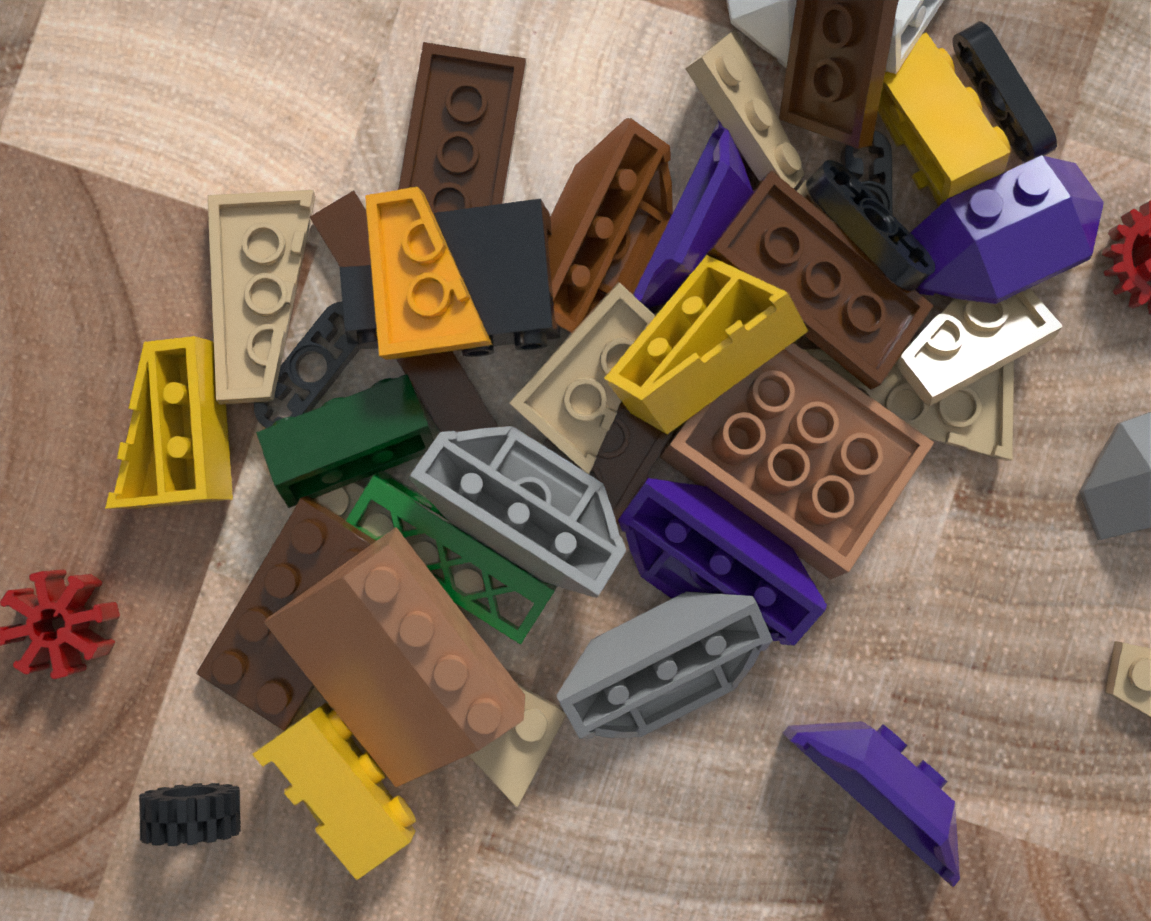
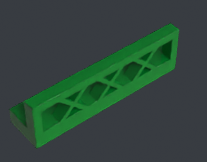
M385 471L373 475L346 521L376 541L384 535L376 536L358 525L370 504L374 501L390 511L394 528L397 527L405 539L406 537L425 533L436 540L440 561L425 565L453 602L521 645L557 586L540 581L452 525L426 497ZM402 519L415 528L404 530ZM446 547L461 557L449 559ZM470 562L480 568L485 590L465 593L457 588L454 583L451 566ZM442 568L444 579L431 570ZM491 576L505 585L494 587ZM516 591L534 603L520 627L500 615L496 595ZM487 597L490 608L476 599Z

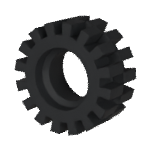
M196 783L191 786H184L182 784L174 785L173 788L161 787L157 788V790H148L139 795L140 841L144 844L152 843L155 846L163 844L178 846L187 843V846L198 845V842L212 843L217 842V839H230L231 836H237L241 832L240 788L238 786H232V784L220 785V783H210L208 785Z

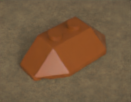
M632 118L624 119L575 165L550 216L552 235H547L555 321L561 329L570 334L618 282L632 295L634 294L673 214L672 181L668 161H671L670 145Z

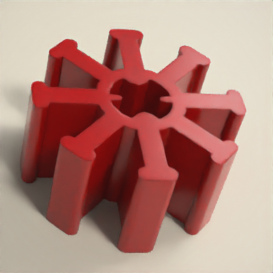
M64 569L40 571L29 576V579L34 581L37 596L33 594V588L12 589L5 593L0 601V605L13 608L27 617L26 625L13 624L1 626L0 646L22 642L26 636H29L32 640L22 658L13 663L15 669L23 674L46 670L50 667L48 661L51 659L53 671L50 673V677L57 679L80 673L87 669V666L82 664L80 651L84 653L86 660L109 654L115 641L113 639L106 640L90 630L89 625L91 621L101 623L119 619L118 604L116 602L95 604L91 610H86L84 607L94 589L102 585L100 579L92 574L71 575L67 579L69 584L66 587L64 577L67 572ZM63 616L65 627L54 630L52 620Z

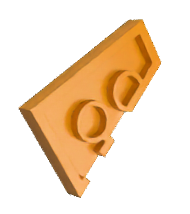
M413 187L365 195L379 356L385 360L492 345L425 194L420 188Z

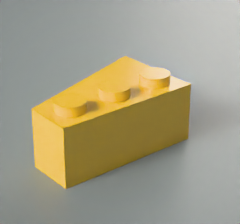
M927 32L922 34L897 74L885 71L878 112L896 147L905 144L920 170L912 175L918 190L928 186L939 207L948 198L1004 173L1011 149L1005 133L997 126L992 127L983 114L982 105L977 93L971 87L965 88L955 74L954 64L948 52L944 48L938 49Z
M706 255L604 379L630 413L665 434H669L807 333L808 329L788 292Z
M191 336L144 342L128 408L133 410L126 443L120 442L117 459L121 460L115 490L108 493L105 509H141L233 500L226 404L220 405L216 401L214 341Z
M326 702L252 755L262 767L271 761L277 766L291 783V785L284 789V794L294 806L301 801L304 802L319 824L315 827L317 834L357 881L411 842L416 832L412 826L416 822V818L409 805L400 795L394 798L391 796L381 781L386 778L385 773L368 752L362 754L351 738L353 733Z

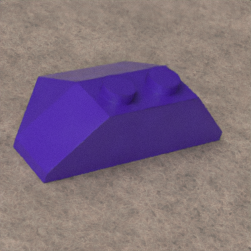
M719 120L633 294L653 314L660 312L705 258L706 253L753 192L738 148L729 130L724 128Z
M1042 155L950 197L910 232L925 247L935 263L934 273L915 290L923 295L933 296L934 293L955 299L991 304L1004 301L1090 260L1094 250L1104 202L1076 163Z
M648 478L618 519L622 532L626 533L629 549L640 576L671 599L684 592L753 596L772 640L779 641L782 645L795 646L826 610L827 604L794 549L706 486Z
M863 721L789 725L785 729L783 734L948 884L952 887L960 880L956 807L955 801L942 790L948 782L924 760L917 766L911 763L901 754L907 747V744L884 724L877 731Z

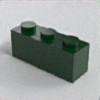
M408 374L397 378L382 379L373 384L369 389L345 398L331 399L320 408L297 417L279 419L271 427L256 432L273 484L288 508L296 506L299 500L305 496H309L312 499L420 457L426 453L434 441Z

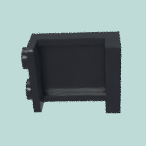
M541 198L434 213V217L492 343L489 346L458 350L462 351L463 356L479 357L494 353V346L515 344V349L537 350L547 347V340L561 338L560 327L555 321L547 237V235H552L550 213Z

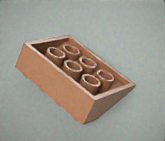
M791 343L686 420L659 458L697 485L708 487L791 546L798 557L831 580L850 572L934 442L798 345Z
M397 527L264 621L265 625L395 787L481 750L524 720L525 694Z

